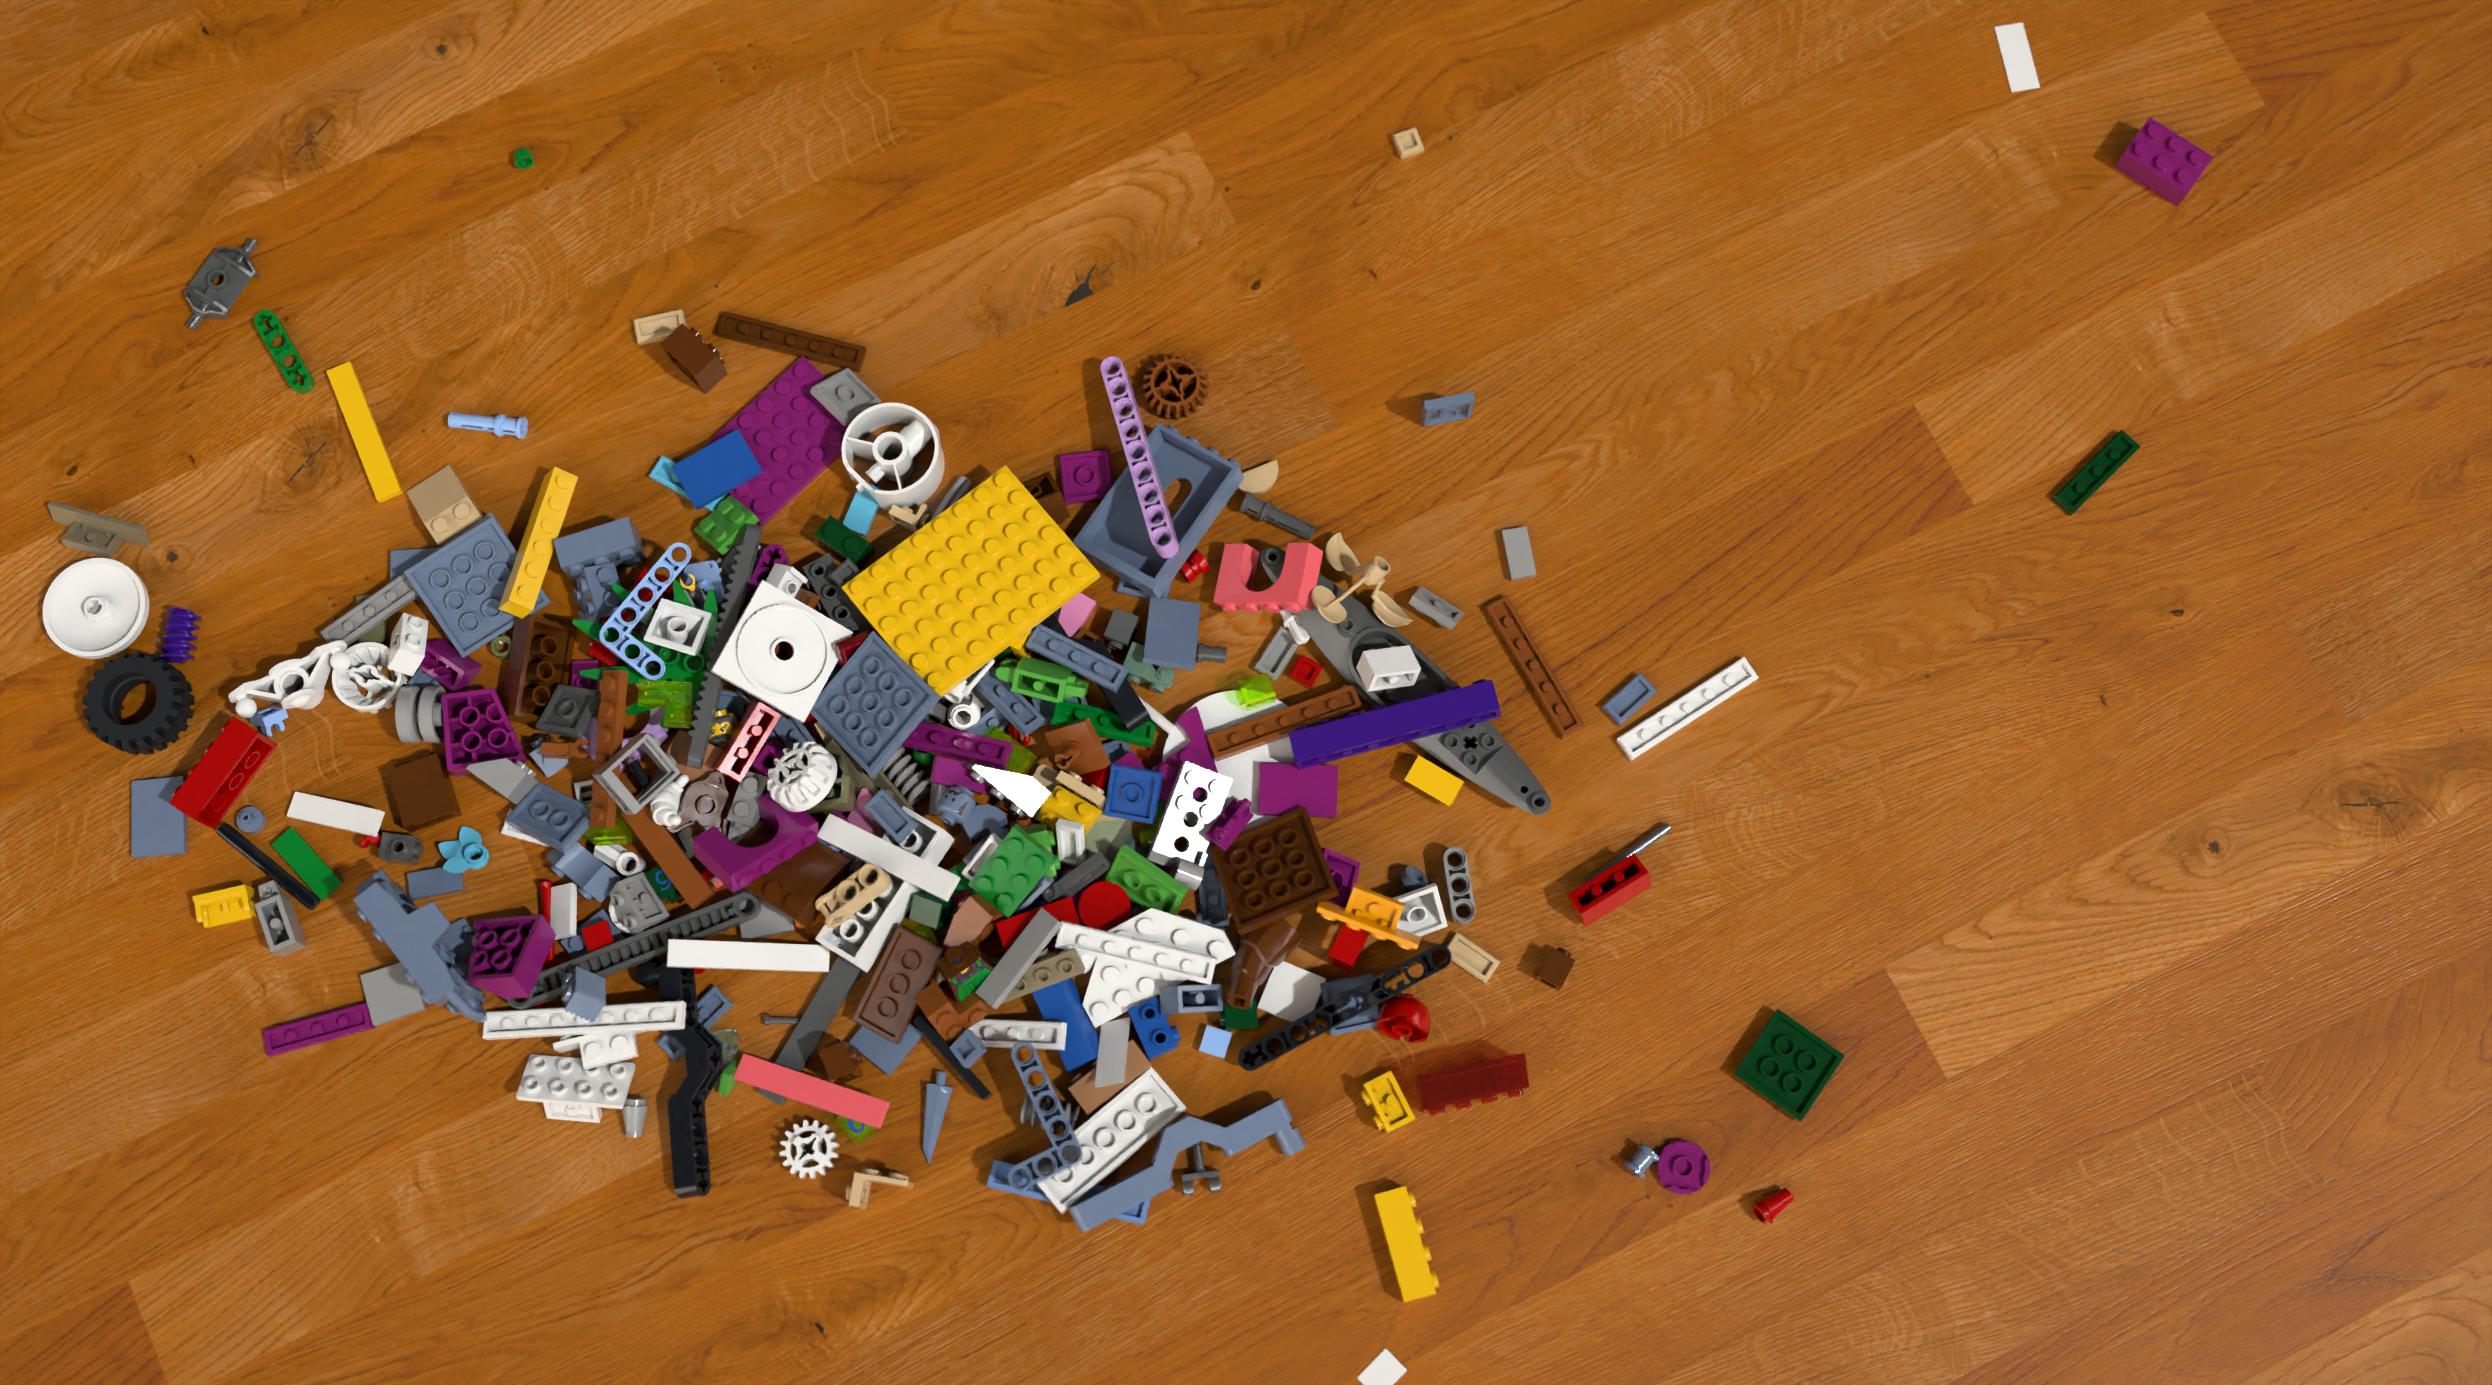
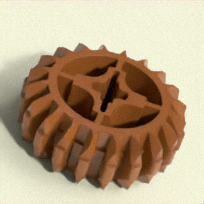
M1173 352L1171 355L1172 359H1167V356L1163 354L1161 363L1158 360L1153 361L1155 368L1147 367L1148 375L1143 376V382L1146 384L1142 385V391L1145 392L1144 400L1150 401L1148 404L1149 408H1156L1158 416L1165 412V418L1169 419L1171 414H1175L1176 420H1179L1180 414L1184 413V416L1188 418L1190 416L1189 410L1197 413V405L1204 406L1205 400L1203 398L1208 397L1209 391L1206 389L1210 386L1209 381L1206 380L1208 378L1207 372L1202 371L1203 366L1201 363L1195 365L1193 357L1186 361L1184 353L1178 359ZM1175 371H1182V372H1185V373H1187V374H1185V375H1180V374H1177ZM1167 374V380L1161 383L1160 387L1155 388L1160 377ZM1172 379L1174 381V384H1176L1177 387H1180L1179 393L1177 389H1175V387L1172 386ZM1196 385L1193 394L1185 400L1184 393L1190 390L1191 386ZM1173 398L1176 402H1170L1165 399Z

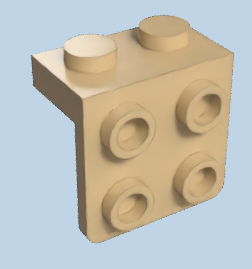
M863 1168L862 1173H854L853 1183H848L846 1199L849 1200L848 1205L867 1209L872 1182L913 1189L914 1183L908 1181L909 1177L903 1174L889 1173L888 1178L882 1177V1172L878 1170Z

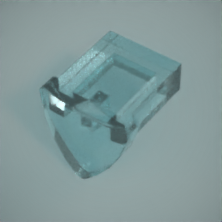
M724 1029L712 1033L722 1044L724 1069L733 1061L740 1044L739 1035L735 1029Z

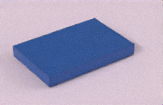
M738 429L671 466L696 510L701 509L764 473Z

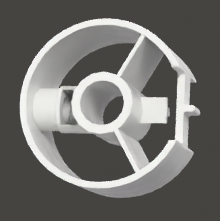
M892 402L872 406L855 417L843 437L842 459L851 480L854 479L858 483L856 488L859 493L866 490L882 509L890 510L893 504L900 508L901 506L915 507L926 501L936 491L942 480L945 459L939 430L926 415L916 408ZM897 423L908 424L899 433L891 431L882 433L876 438L874 443L863 441L867 435L882 426ZM933 439L935 451L929 469L917 482L904 488L902 480L908 478L914 470L913 457L925 447L928 441ZM892 454H901L895 460H886ZM858 456L876 461L866 474L875 483L883 476L890 481L898 482L899 490H874L853 470L854 457Z

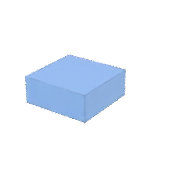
M1207 1025L1199 1052L1225 1059L1232 1033Z

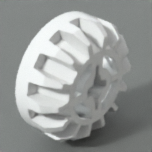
M363 642L345 651L351 657L352 663L350 667L345 671L333 669L332 672L333 689L344 704L361 713H378L381 708L389 709L393 706L391 702L398 696L402 686L407 684V678L403 673L388 669L392 676V681H390L381 672L383 666L386 668L388 666L390 648L376 642ZM357 683L368 691L366 697L360 693ZM383 689L388 690L381 697L371 698L373 693L380 692Z
M814 741L794 743L793 750L790 748L783 749L785 755L780 760L775 758L774 764L776 767L768 770L767 789L771 792L770 796L788 811L801 812L814 807L825 798L835 782L837 776L835 758L823 746L818 745ZM807 756L808 764L804 763L801 759Z

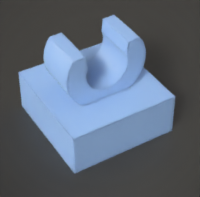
M274 705L262 709L250 717L252 725L261 726L263 735L269 737L273 736L271 732L273 724L277 731H284L285 726L282 720L289 718L286 709Z

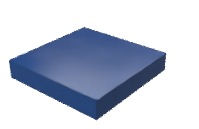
M1112 763L1104 815L1156 824L1164 772Z

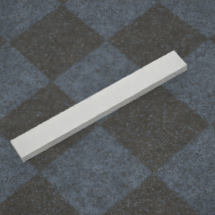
M668 1001L604 1005L595 1022L592 1023L590 1020L586 1021L585 1018L581 1019L580 1016H575V1013L570 1014V1011L566 1012L565 1007L486 1012L487 1019L483 1025L482 1038L485 1040L685 1029L686 1002Z

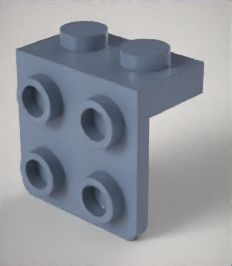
M614 563L583 568L572 590L574 601L576 603L579 602L581 609L579 612L580 620L598 623L601 617L612 616L623 603L612 588L613 583L621 586ZM628 608L622 610L621 614L626 613Z

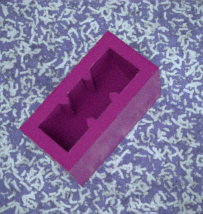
M443 638L426 643L425 657L419 665L420 669L455 693L469 685L482 667L481 664L469 656L462 658L455 646Z

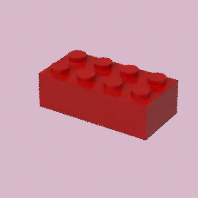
M233 716L230 721L223 725L221 734L215 742H212L206 748L205 755L200 762L190 769L189 776L185 782L175 789L169 803L192 819L215 829L278 744Z

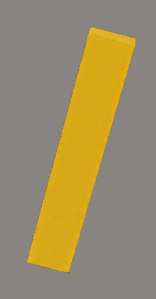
M349 361L327 370L326 372L377 501L381 503L403 494L353 364Z

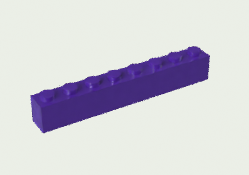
M1480 679L1474 681L1470 686L1462 688L1461 686H1453L1443 693H1427L1422 695L1420 699L1412 701L1409 699L1400 700L1395 705L1386 708L1385 706H1377L1367 713H1350L1344 719L1336 721L1334 719H1327L1313 727L1300 726L1294 732L1288 734L1295 763L1300 770L1500 718L1502 715L1493 681Z

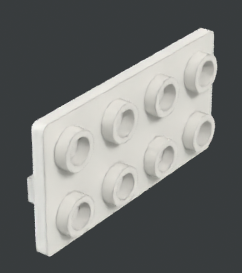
M531 1054L516 1096L518 1100L543 1102L548 1119L600 1123L603 1115L601 1107L622 1109L624 1107L634 1075L635 1064L615 1062L586 1070L583 1067L582 1058Z

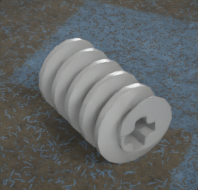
M901 747L897 749L881 770L885 775L888 774L887 778L891 782H895L894 786L897 790H901L900 793L904 798H907V802L910 805H914L930 792L931 788L927 786L931 779L921 780L925 772L923 770L917 773L914 772L918 764L915 762L909 765L908 762L912 757L911 755L902 757L901 755L905 748Z
M1027 1092L1021 1109V1123L1026 1124L1031 1118V1126L1035 1128L1041 1120ZM1046 1097L1043 1102H1040V1108L1043 1111H1050L1054 1107V1105H1050V1097ZM1068 1102L1063 1109L1074 1129L1080 1106L1072 1112L1071 1103ZM1062 1121L1055 1122L1051 1129L1052 1133L1056 1134L1061 1128L1063 1135L1066 1131V1124ZM1041 1122V1129H1042L1043 1131H1046L1045 1128H1044V1126H1043V1124H1042V1122Z

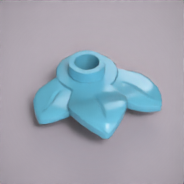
M466 826L461 828L459 840L442 842L438 845L442 856L447 860L443 865V870L452 874L463 873L469 868L480 869L489 861V852L482 845L481 835L474 829ZM475 855L480 856L477 860L471 859Z

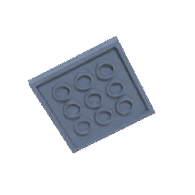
M493 516L404 571L462 658L470 655L514 627L515 619L519 618L498 609L518 552ZM542 587L540 588L534 609L528 615H533L552 603Z
M872 631L821 692L810 713L869 775L875 777L940 700L941 696L877 632Z

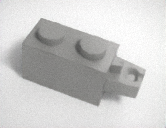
M747 771L743 780L739 783L727 816V820L731 822L728 839L732 843L736 844L762 820L759 816L757 799L769 792L767 789L769 777Z
M274 880L258 886L261 902L254 905L270 952L284 957L308 947L292 900L284 896L278 883Z

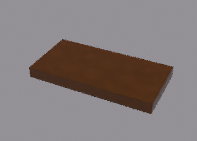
M902 924L898 925L852 1020L896 1045L900 1044L919 1006L913 996L929 985L938 967L937 963L942 959L946 949Z

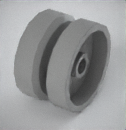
M404 686L400 689L396 700L395 721L398 736L403 743H419L422 739L427 743H442L445 740L441 695L446 694V691L442 686H427L423 691L418 686Z

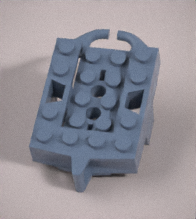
M380 868L355 889L359 894L353 899L358 906L356 912L365 922L370 921L374 926L371 931L380 942L385 941L406 968L403 973L413 984L417 982L422 989L419 992L421 997L429 1005L433 1003L442 1007L445 1004L453 1014L458 1013L465 1017L467 1016L478 1023L485 1022L487 1014L483 1002L488 998L482 988L470 984L468 981L469 967L465 960L474 950L471 942L472 937L475 936V930L468 921L462 918L451 924L433 902L419 908L407 893L395 884L383 868Z

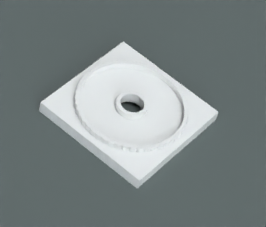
M762 580L710 672L797 721L804 723L839 660L835 644L850 638L853 632ZM781 641L789 643L792 647L793 654L789 660H780L775 654V647Z

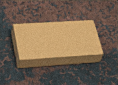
M682 309L633 319L639 345L665 340L682 323L686 326Z
M1458 932L1455 933L1447 945L1452 954L1451 961L1484 984L1487 983L1500 964L1499 960ZM1443 951L1442 955L1447 958V953Z

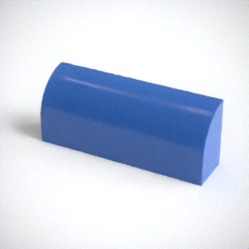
M1073 977L1032 992L1045 1022L1067 1023L1065 1050H1058L1068 1073L1097 1061L1100 1037L1083 1006V999Z

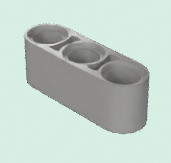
M1451 847L1445 851L1442 858V870L1451 920L1455 924L1465 926L1472 921L1475 915V903L1468 861L1465 852L1461 848ZM1451 855H1456L1460 858L1461 864L1453 867L1448 863L1447 858ZM1461 881L1465 885V890L1463 892H1456L1452 889L1451 883ZM1460 906L1466 907L1470 912V916L1460 918L1456 914V908Z

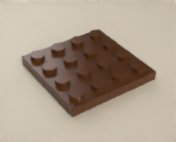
M1305 806L1240 832L1226 851L1215 843L1208 846L1240 936L1317 905L1319 902L1339 896L1338 889Z

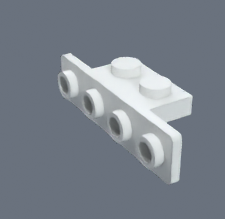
M647 1031L588 1034L580 1037L569 1035L561 1037L560 1042L553 1043V1049L563 1053L580 1048L583 1067L587 1070L639 1057L635 1034Z

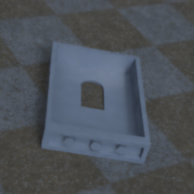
M1160 423L1156 425L1147 439L1163 493L1176 479H1186L1192 485L1189 496L1171 519L1179 543V550L1176 555L1171 558H1162L1153 546L1129 465L1073 541L1075 546L1088 560L1156 599L1161 597L1244 479L1238 462L1231 458L1226 460L1215 449L1211 447L1206 449L1200 446V443L1193 437L1188 436L1185 438L1174 427L1170 425L1165 427ZM1143 454L1137 455L1136 458L1141 457ZM1149 475L1144 476L1141 480L1148 478ZM1156 496L1151 497L1148 501L1154 500ZM1169 540L1163 541L1160 545L1166 544Z

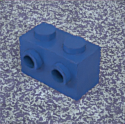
M1157 997L1128 1009L1150 1061L1179 1049L1177 1042L1181 1040L1176 1026L1170 1027L1166 1017L1171 1015H1161V1007Z

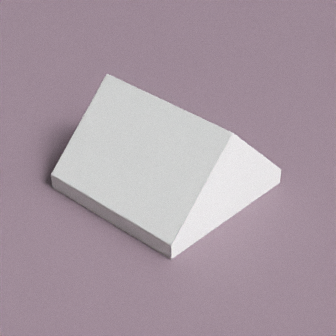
M661 598L645 634L644 641L695 656L702 651L712 613Z
M1436 883L1392 898L1405 903L1396 928L1417 936H1423L1448 926Z

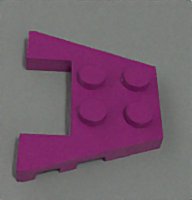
M1196 706L1177 719V723L1191 742L1151 769L1164 772L1160 801L1164 804L1168 802L1183 760L1218 773ZM1132 750L1114 762L1116 764L1145 769ZM1197 787L1193 791V799L1195 801L1205 796V791L1202 787Z

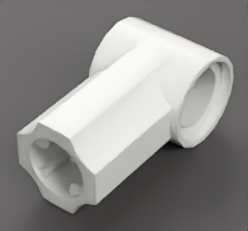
M606 836L599 840L594 847L593 855L627 878L642 872L646 873L647 871L646 862L642 858ZM636 861L635 868L632 871H627L628 864Z

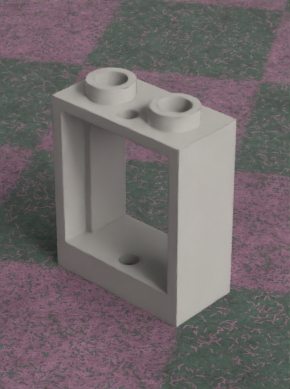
M638 733L592 774L625 815H635L681 773L676 767L677 762L675 759L662 751L659 747L661 746L660 741L653 734ZM641 746L662 773L634 798L612 770Z

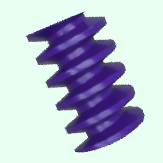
M170 607L168 611L172 614L168 615L166 619L170 624L165 626V631L169 634L163 636V641L167 644L161 646V651L166 654L160 655L159 658L169 663L183 664L195 658L188 654V651L196 650V646L189 642L198 640V637L191 634V631L200 630V627L193 624V621H201L202 617L188 609Z

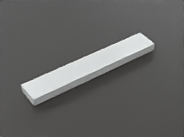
M1743 657L1621 735L1616 741L1629 760L1632 761L1755 682L1759 677L1746 658Z
M830 813L817 834L819 839L869 864H875L882 870L948 902L961 879L957 875Z
M1061 921L1063 925L1058 931L1056 948L1064 950L1075 948L1081 954L1211 985L1217 961L1216 957Z
M669 939L667 967L828 973L830 950L824 945Z

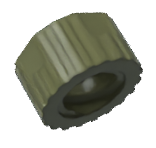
M505 635L494 638L491 643V652L499 659H509L512 639ZM505 642L508 643L509 648L505 652H499L500 645Z

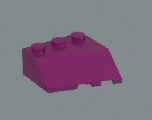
M495 688L441 695L447 770L453 776L472 775L473 773L466 769L469 764L507 758L513 763L517 759L522 763L528 761Z
M543 915L474 920L473 927L476 931L471 942L474 950L469 961V983L505 999L529 997L556 937L553 929Z

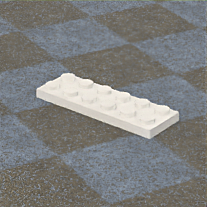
M1151 1067L1074 1131L1083 1150L1081 1162L1038 1184V1187L1058 1211L1063 1214L1071 1205L1080 1200L1157 1135L1164 1126L1170 1124L1186 1110V1106ZM1068 1146L1063 1151V1157L1067 1161L1076 1159L1078 1155V1150L1074 1146ZM1044 1158L1039 1162L1038 1168L1040 1172L1048 1173L1052 1170L1053 1161L1050 1158Z

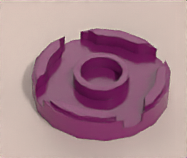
M1687 1140L1675 1141L1666 1145L1659 1153V1159L1656 1162V1175L1660 1183L1668 1191L1678 1195H1689L1700 1190L1707 1183L1711 1172L1710 1161L1699 1145Z

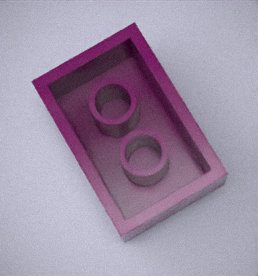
M2149 117L2114 167L2178 206L2213 156Z

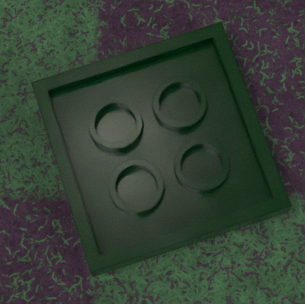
M1776 1009L1732 1075L1795 1120L1801 1122L1845 1055L1785 1013Z

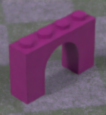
M768 792L757 800L759 816L777 832L770 842L759 847H741L732 843L722 832L713 826L692 839L694 854L702 864L734 893L742 887L748 886L761 875L770 872L783 861L789 860L802 849L813 845L819 839L817 837L818 822L806 811L791 812L784 809L771 798V792Z

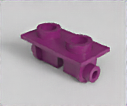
M1245 798L1238 802L1233 799L1205 833V836L1226 851L1254 816L1250 812L1251 802Z

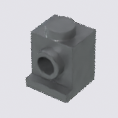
M383 832L378 858L387 863L418 865V859L423 855L422 840L416 836ZM403 843L404 847L402 851L399 852L400 844Z

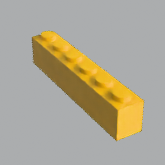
M557 467L551 469L544 476L498 609L521 619L533 611L555 547L553 540L558 538L578 479L577 476Z

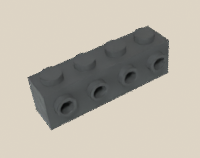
M830 553L802 567L806 573L805 577L808 579L806 586L809 591L814 588L820 597L817 606L821 612L826 610L830 619L852 631V636L871 629L863 614L830 579L829 574L837 568Z

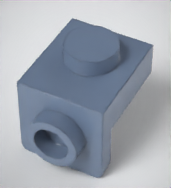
M550 734L545 737L539 735L530 742L531 746L528 748L530 756L548 778L570 763L568 759L543 757L541 754L542 742L549 743V740L553 739Z

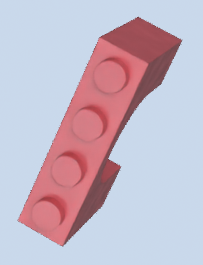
M1309 542L1288 543L1280 577L1270 588L1257 592L1254 579L1260 552L1246 543L1225 544L1213 600L1214 603L1222 607L1223 611L1237 613L1238 610H1244L1249 613H1258V610H1265L1269 613H1279L1280 610H1286L1291 613H1301V610H1312L1311 591L1317 586L1323 555L1322 550Z

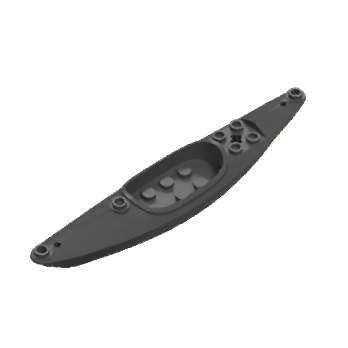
M1270 546L1262 551L1261 563L1274 584L1281 575L1286 552L1278 547ZM1321 574L1318 575L1317 586L1322 585L1328 588L1336 598L1345 592ZM1348 595L1339 602L1347 612L1346 618L1340 623L1327 621L1314 604L1312 610H1301V613H1293L1338 672L1350 685L1354 684L1357 693L1373 708L1377 706H1385L1386 708L1395 705L1400 700L1409 699L1412 701L1420 699L1424 694H1439L1446 692L1450 687L1457 686L1421 650L1396 629L1384 624L1374 612L1351 595ZM1410 645L1421 667L1415 684L1413 686L1367 692L1356 668L1362 652L1369 649ZM1489 720L1412 740L1464 777L1526 812L1534 815H1544L1551 808V799L1545 789ZM1465 743H1473L1475 749H1473L1472 747L1466 749L1464 747Z

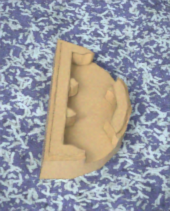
M1277 459L1244 472V479L1237 490H1241L1244 493L1250 491L1253 496L1264 494L1270 490L1277 480L1279 472Z

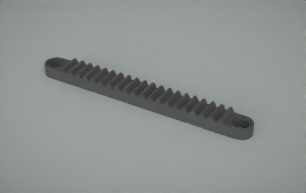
M749 523L743 544L736 547L737 555H734L735 564L731 566L732 574L729 575L730 584L726 585L725 603L721 605L722 613H719L720 622L716 624L718 632L714 633L715 642L711 644L713 651L709 652L710 661L706 663L708 671L704 672L705 681L701 682L703 691H699L700 701L696 702L698 710L694 711L695 720L691 721L693 730L688 733L692 741L687 760V767L701 770L704 763L725 681L710 671L741 617L762 534V526Z
M740 893L540 972L530 996L524 1002L517 1003L514 998L506 1000L509 1005L521 1010L545 1003L562 995L565 989L561 987L565 975L568 972L572 973L576 966L606 979L611 975H616L621 971H626L651 959H657L661 955H667L669 939H707L709 936L717 935L719 932L727 931L729 928H735L742 923L750 921L759 915L761 902L752 893ZM745 899H751L754 902V909L750 913H742L740 910V904Z

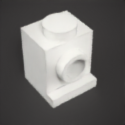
M775 563L765 582L795 598L802 583L806 584L808 579L792 566Z

